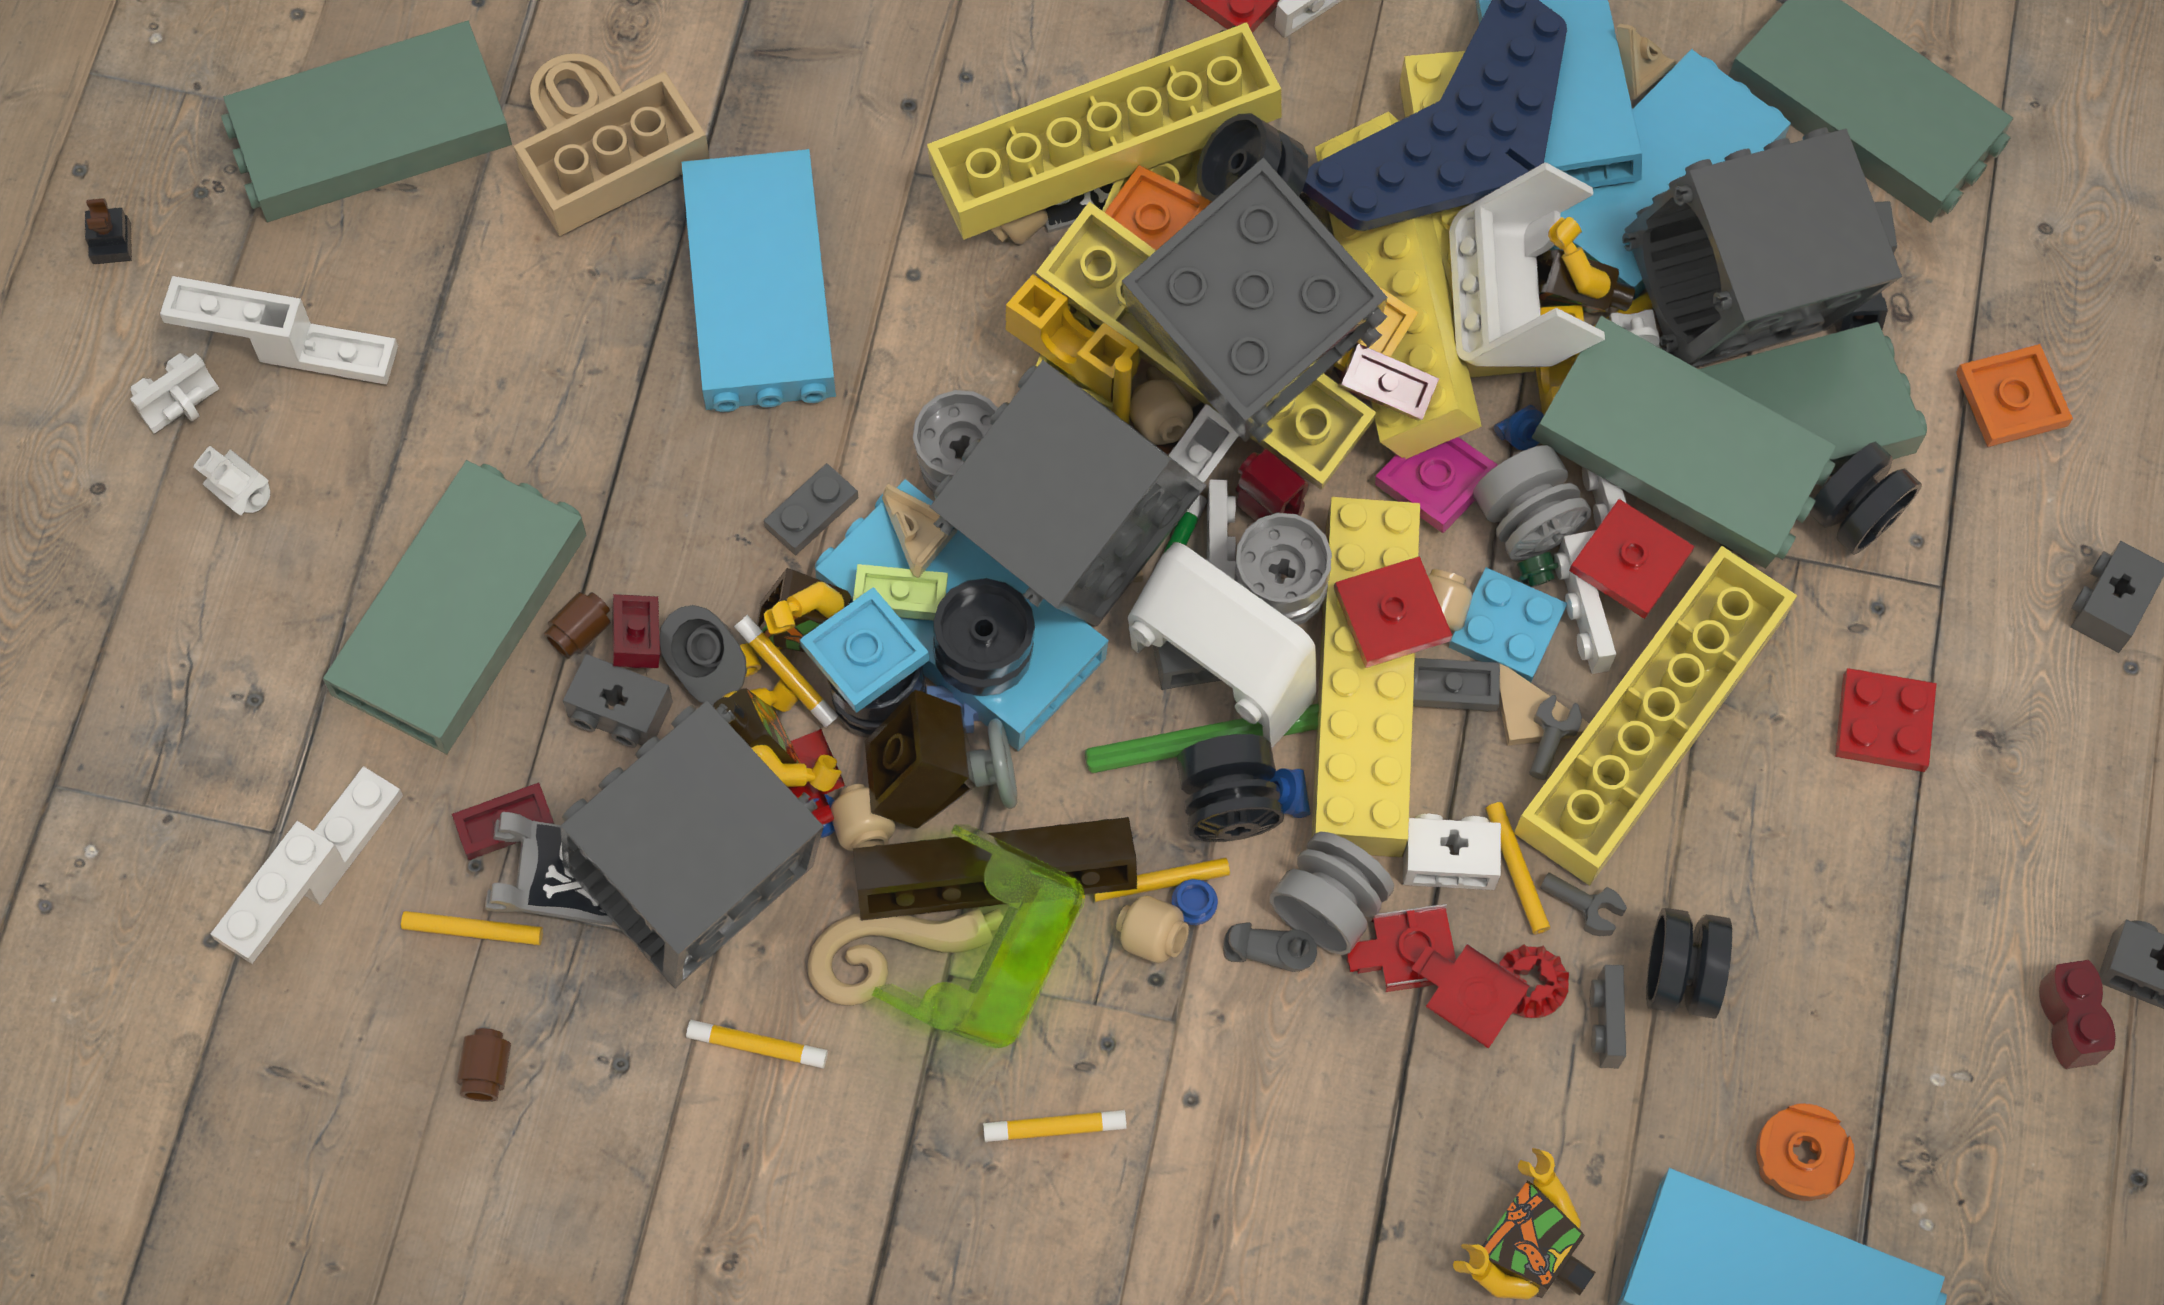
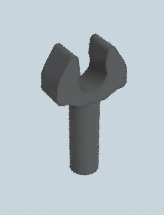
M1552 695L1543 701L1534 717V722L1542 727L1544 733L1529 774L1539 780H1546L1561 738L1576 736L1582 722L1578 703L1573 704L1567 720L1557 721L1553 717L1552 711L1555 707L1556 695Z
M1548 872L1540 887L1542 890L1582 911L1585 919L1584 931L1595 936H1611L1616 929L1614 924L1599 916V909L1606 908L1619 916H1623L1627 909L1620 895L1609 887H1606L1599 894L1589 895Z

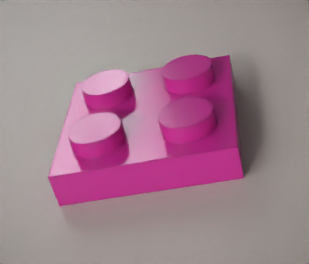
M1456 437L1408 459H1405V457L1401 458L1396 454L1375 476V485L1398 502L1420 503V517L1441 533H1444L1475 501L1473 498L1474 488L1498 464L1461 438Z

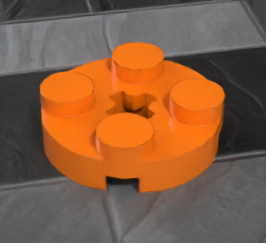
M1806 1103L1789 1106L1787 1109L1779 1111L1776 1115L1772 1116L1759 1133L1756 1143V1158L1760 1167L1759 1174L1761 1179L1766 1184L1773 1186L1782 1195L1795 1200L1813 1201L1827 1198L1850 1175L1855 1157L1852 1139L1850 1135L1847 1137L1845 1130L1839 1125L1841 1121L1829 1110ZM1802 1141H1807L1810 1143V1151L1817 1153V1159H1810L1807 1163H1802L1799 1161L1798 1156L1793 1153V1147H1799Z

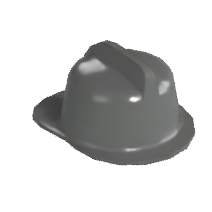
M696 605L680 607L668 615L660 631L661 654L689 693L699 702L704 703L708 701L711 705H714L717 700L727 693L740 690L744 684L747 672L746 658L729 626L707 608Z

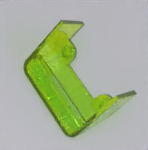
M955 824L951 831L952 834L992 853L984 872L985 886L994 898L1010 906L969 990L952 982H941L931 986L921 999L891 983L875 987L872 996L939 1030L992 1048H1003L1013 1044L1020 1037L1084 906L1085 893L1080 882L1074 877L969 824Z

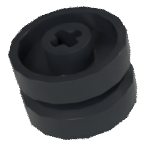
M1252 113L1238 114L1222 123L1212 133L1204 146L1197 165V185L1201 195L1213 202L1257 162L1264 158L1299 197L1308 174V155L1301 143Z
M1876 441L1857 452L1831 477L1814 498L1816 501L1809 513L1824 528L1834 526L1843 520L1836 538L1853 555L1861 552L1883 534L1910 505L1922 487V483L1905 468L1896 470L1886 476L1892 466L1893 458Z
M988 578L968 580L949 590L938 604L933 622L935 665L945 681L961 692L976 696L1001 694L1017 685L1029 670L1034 645L1035 622L1033 611L1025 597L1009 584Z
M1670 908L1661 909L1654 929L1646 983L1648 1009L1674 1012L1680 1006L1685 993V1005L1689 1015L1712 1019L1717 1018L1724 1000L1732 952V923L1730 918L1705 914L1697 922L1693 933V923L1688 911Z

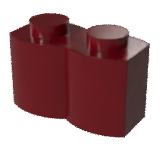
M1267 448L1259 455L1254 452L1248 456L1238 470L1241 477L1235 490L1238 493L1236 505L1255 522L1262 517L1275 513L1297 514L1301 516L1305 507L1303 499L1309 484Z
M2089 960L2057 964L2041 980L2039 987L2042 1009L2046 1017L2053 1024L2051 1040L2054 1053L2065 1069L2097 1065L2114 1050L2116 1041L2113 1021L2107 1010L2101 1005L2103 999L2101 978L2095 966Z

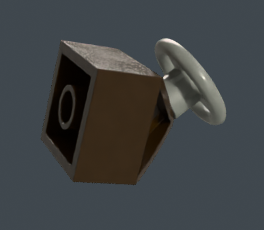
M915 689L864 741L871 813L918 829L962 798L975 786L982 787L997 784L1003 805L1008 809L1014 808L1017 805V786L1010 747L1003 723L999 719H992L988 724L990 750L979 749L971 751L961 706Z

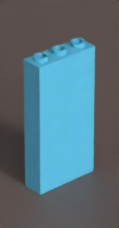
M1476 0L1479 24L1492 0ZM1539 0L1559 14L1567 24L1544 163L1546 162L1591 187L1642 180V151L1608 0Z
M1693 49L1632 109L1642 151V180L1593 187V195L1560 213L1564 219L1567 217L1573 218L1581 227L1582 232L1573 241L1576 248L1582 247L1588 259L1619 269L1617 282L1635 287L1633 300L1646 287L1633 251H1627L1624 247L1630 243L1623 244L1622 236L1626 233L1624 229L1637 218L1636 213L1645 207L1651 206L1653 204V197L1669 190L1668 184L1686 174L1685 168L1689 165L1705 159H1710L1712 164L1725 161L1724 158L1729 154L1747 148L1750 149L1751 154L1764 151L1763 148L1769 143L1785 138L1791 122L1777 108L1765 104L1753 95L1746 85L1734 81L1722 72L1711 59L1702 57ZM1554 245L1550 250H1556L1560 248Z
M810 149L681 162L702 391L706 410L715 409L720 412H730L741 406L759 405L762 407H776L783 402L802 400L807 403H817L826 398L836 397Z
M906 479L897 487L899 490L930 506L934 502ZM883 494L877 500L875 509L865 519L860 517L853 522L846 532L845 539L835 549L830 547L825 550L815 564L816 579L847 590L851 595L850 603L853 602L857 564L910 569L882 500ZM957 530V533L925 570L948 573L946 594L949 590L965 581L984 578L1005 582L1021 592L1022 595L1029 588L1028 585L959 530ZM1026 599L1032 608L1035 622L1033 654L1029 670L1017 685L1001 694L976 696L961 692L950 685L937 669L933 653L934 621L899 617L929 652L930 660L922 665L924 676L935 685L946 687L962 705L965 702L978 713L979 720L987 727L992 719H999L1005 728L1008 743L1017 751L1035 735L1106 660L1109 640L1084 620L1055 608L1045 599L1039 604V607L1032 604L1029 599Z
M1669 1168L1659 1183L1617 1305H1945L1947 1294L1940 1292L1945 1276Z

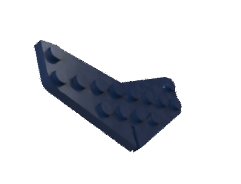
M1492 0L1440 101L1314 163L1308 168L1302 192L1350 228L1366 231L1474 203L1544 163L1565 45L1567 33L1565 20L1539 0Z

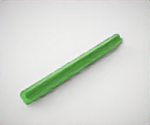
M1319 704L1310 705L1283 736L1316 730L1318 727ZM1244 718L1092 747L1085 750L1086 765L1090 772L1097 773L1177 757L1185 748L1199 741L1217 736L1254 734L1263 737V725L1259 722L1252 724Z

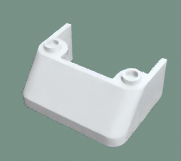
M1545 162L1457 213L1450 226L1449 238L1455 340L1459 358L1472 365L1482 367H1551L1605 340L1604 331L1558 308L1543 315L1540 314L1536 257L1554 246L1548 237V232L1561 218L1560 213L1593 195V187Z
M1174 542L1159 559L1128 615L1131 647L1139 653L1145 646L1149 647L1152 644L1161 647L1166 641L1170 642L1233 688V695L1237 702L1235 705L1236 711L1246 721L1252 724L1259 722L1263 725V737L1271 742V747L1273 748L1316 700L1315 644L1310 636L1293 621L1189 547L1179 542Z

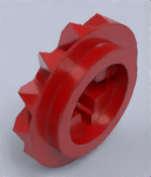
M1523 944L1521 947L1507 952L1500 961V966L1520 978V974L1528 975L1535 965L1539 966V980L1545 982V986L1537 985L1535 990L1531 992L1530 997H1527L1525 993L1513 1013L1526 1018H1541L1552 1014L1563 1004L1569 992V972L1565 970L1561 963L1560 956H1555L1547 951L1544 945L1528 947Z

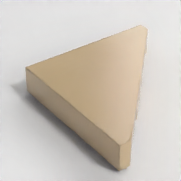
M1625 24L1617 26L1618 47L1630 99H1636L1668 73L1677 62L1666 57L1662 53L1661 48L1650 39L1640 36L1633 26Z
M887 484L882 500L911 572L919 578L957 533V529L954 528L950 536H948L933 524L940 515L932 510L930 505Z
M1500 664L1499 704L1507 745L1540 742L1544 732L1542 727L1534 722V717L1540 704L1550 696L1509 667ZM1556 701L1552 715L1557 721H1565L1570 710ZM1582 719L1576 736H1565L1561 739L1580 737L1590 723Z

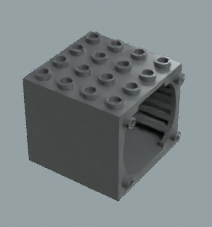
M1827 127L1820 128L1802 137L1803 140L1790 143L1789 138L1779 139L1766 145L1763 148L1764 151L1751 154L1749 148L1729 154L1724 158L1725 161L1712 164L1710 159L1693 163L1685 168L1686 174L1668 184L1669 190L1652 198L1653 204L1651 206L1645 207L1636 213L1637 218L1624 229L1626 233L1623 234L1622 241L1623 244L1630 243L1624 247L1627 251H1633L1663 334L1660 337V346L1667 345V347L1662 348L1664 351L1697 368L1826 331L1902 277L1847 128L1830 133Z
M1264 158L1257 162L1122 280L1126 308L1244 442L1251 436H1254L1258 443H1260L1270 435L1273 429L1267 423L1354 348L1357 343L1363 341L1367 348H1369L1380 339L1382 334L1376 328L1388 317L1384 314L1388 298L1385 293Z
M1042 360L1038 366L1030 367L1021 377L1018 383L1020 390L1011 402L1003 403L994 412L990 420L992 426L981 440L976 439L968 446L962 456L964 463L953 477L951 475L947 476L934 492L936 499L930 508L939 514L940 517L933 524L948 536L956 528L1028 585L1029 588L1023 593V596L1029 599L1035 606L1039 607V604L1045 599L1055 608L1098 626L1207 485L1161 449L1158 450V447L1156 445L1153 446L1152 442L1149 443L1147 438L1084 389Z
M708 701L704 702L697 709L693 705L684 709L672 721L671 725L674 729L661 740L654 736L643 744L635 754L638 758L637 761L625 771L618 767L609 773L599 784V788L602 791L588 803L584 798L574 803L563 814L562 819L565 822L560 826L563 867L674 988H677L813 867L824 828L811 813L814 809L818 808L813 799L809 801L810 796L805 792L797 798L729 725L731 721L735 720L730 710L727 712V707L724 704H720L715 710Z

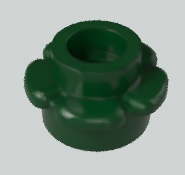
M1546 552L1518 563L1517 567L1521 576L1517 579L1519 582L1528 581L1529 586L1533 588L1554 580L1553 571L1559 565L1554 563L1551 553Z

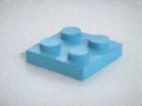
M1486 567L1472 595L1464 627L1454 632L1449 648L1480 662H1494L1505 665L1531 683L1562 618L1567 603Z
M874 587L799 639L803 650L856 713L930 660L928 650Z

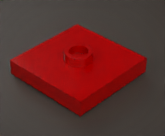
M1618 499L1574 560L1569 571L1646 619L1687 561L1695 546L1621 499Z
M1420 556L1335 582L1334 591L1365 668L1451 641L1452 633Z

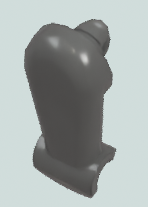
M1246 922L1231 926L1224 938V955L1231 962H1244L1246 959H1250L1290 972H1300L1309 968L1315 962L1317 956V945L1314 939L1302 930L1251 928L1252 924Z

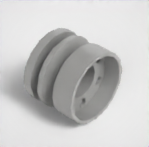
M954 390L936 396L922 408L916 418L913 441L924 482L933 493L947 476L951 475L953 477L964 463L962 460L957 459V457L962 458L968 446L976 439L981 440L991 428V417L998 408L989 398L974 391Z
M1548 445L1536 446L1508 458L1488 472L1473 490V498L1486 519L1492 523L1500 522L1496 528V535L1500 541L1505 542V550L1509 557L1516 561L1529 559L1561 544L1564 536L1575 534L1591 516V508L1586 500L1580 498L1578 487L1572 483L1564 484L1568 471L1555 450Z
M1275 513L1262 517L1245 530L1237 545L1234 580L1295 624H1303L1319 611L1326 598L1332 557L1327 538L1314 522L1297 514ZM1279 574L1287 576L1283 584L1275 582Z
M1320 831L1315 833L1309 840L1307 850L1302 851L1297 857V865L1300 870L1292 869L1285 873L1270 894V903L1275 912L1293 930L1307 932L1320 948L1331 953L1345 955L1352 951L1367 929L1368 922L1364 916L1372 917L1379 913L1382 902L1387 901L1393 893L1394 883L1382 865L1365 850L1336 834Z

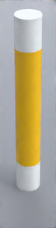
M748 615L734 626L825 728L838 717L837 713Z
M690 1020L687 1028L686 1038L823 1069L828 1056V1050L695 1020Z
M1125 1110L983 1123L985 1142L1121 1130L1126 1129Z

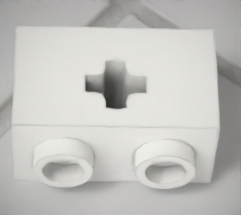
M1420 814L1415 818H1409L1408 841L1403 853V885L1495 890L1501 876V823H1492L1487 818L1480 816L1465 817L1461 821L1443 820V817L1437 814ZM1446 845H1454V852L1458 853V855H1451L1449 847H1446Z

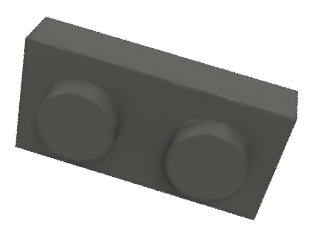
M826 463L764 519V526L796 556L859 498L858 490Z
M1415 658L1413 706L1484 711L1498 710L1500 663Z
M1604 965L1597 980L1592 979L1590 987L1591 1007L1598 1008L1599 1025H1593L1591 1046L1593 1053H1599L1600 1068L1619 1069L1626 1057L1624 965Z

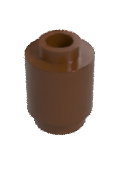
M578 592L548 622L549 628L543 633L544 637L560 654L570 659L575 653L581 654L610 625L611 622L607 616L610 608L595 593L590 592L586 596Z
M479 1028L475 1030L474 1035L464 1037L457 1083L461 1086L460 1096L482 1102L498 1100L499 1091L505 1088L511 1043L503 1039L502 1032L494 1029Z

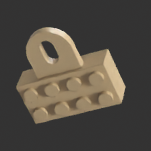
M575 53L557 56L543 64L535 73L530 86V97L535 115L545 130L513 146L520 173L559 236L683 175L681 162L710 159L705 132L665 71L622 91L609 69L602 62L591 56ZM564 79L578 81L589 98L587 103L580 107L569 106L557 90V84Z

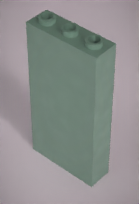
M1787 0L1735 57L1729 73L1730 78L1746 85L1751 93L1765 104L1777 108L1791 122V126L1804 135L1825 127L1828 128L1829 133L1847 128L1864 176L1930 223L1933 222L1942 210L1947 214L1953 210L1963 195V192L1960 191L1963 185L1967 182L1973 186L1987 167V164L1984 163L1989 155L1997 158L2011 139L2006 132L2013 117L1842 0Z
M469 20L223 96L229 112L221 115L229 140L237 137L240 148L233 149L234 157L240 173L249 172L252 180L251 183L244 185L253 209L261 207L267 222L512 145L507 122Z
M1601 316L1595 327L1604 331L1605 340L1580 352L1534 432L1532 439L1552 447L1555 452L1765 569L1775 557L1783 560L1796 536L1789 533L1795 521L1803 523L1816 501L1809 496L1815 484L1822 487L1834 469L1835 463L1829 459L1836 445Z
M1878 322L1699 369L1836 445L1829 459L1835 463L1830 476H1833L1857 452L1872 442L1876 441L1893 459L1915 454L1927 435L1925 417L1920 410L1916 411L1910 397L1911 388L1909 380L1904 373H1900L1894 360L1893 343L1888 336H1884Z
M466 460L323 677L331 696L447 755L587 536L579 511L565 502L555 504L543 498L542 494L529 484L520 483L516 485L506 480L499 470L488 464L478 466Z

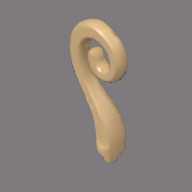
M978 907L943 921L926 920L908 915L861 921L860 913L853 914L838 920L824 930L811 948L807 964L808 977L816 991L832 1003L843 1006L863 1004L876 997L884 988L888 976L887 960L884 954L869 944L850 947L845 954L847 962L851 965H865L868 968V975L857 984L842 983L833 972L832 961L835 954L848 943L868 936H883L938 952L958 953L970 951L993 942L991 932L1007 924L999 908L983 915Z

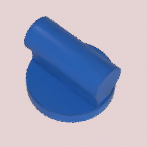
M1530 404L1494 425V431L1499 439L1507 440L1518 450L1533 448L1539 442L1532 439V436L1544 414Z
M1278 769L1270 782H1274L1280 789L1278 801L1283 805L1284 814L1293 815L1294 818L1309 816L1311 812L1304 770Z

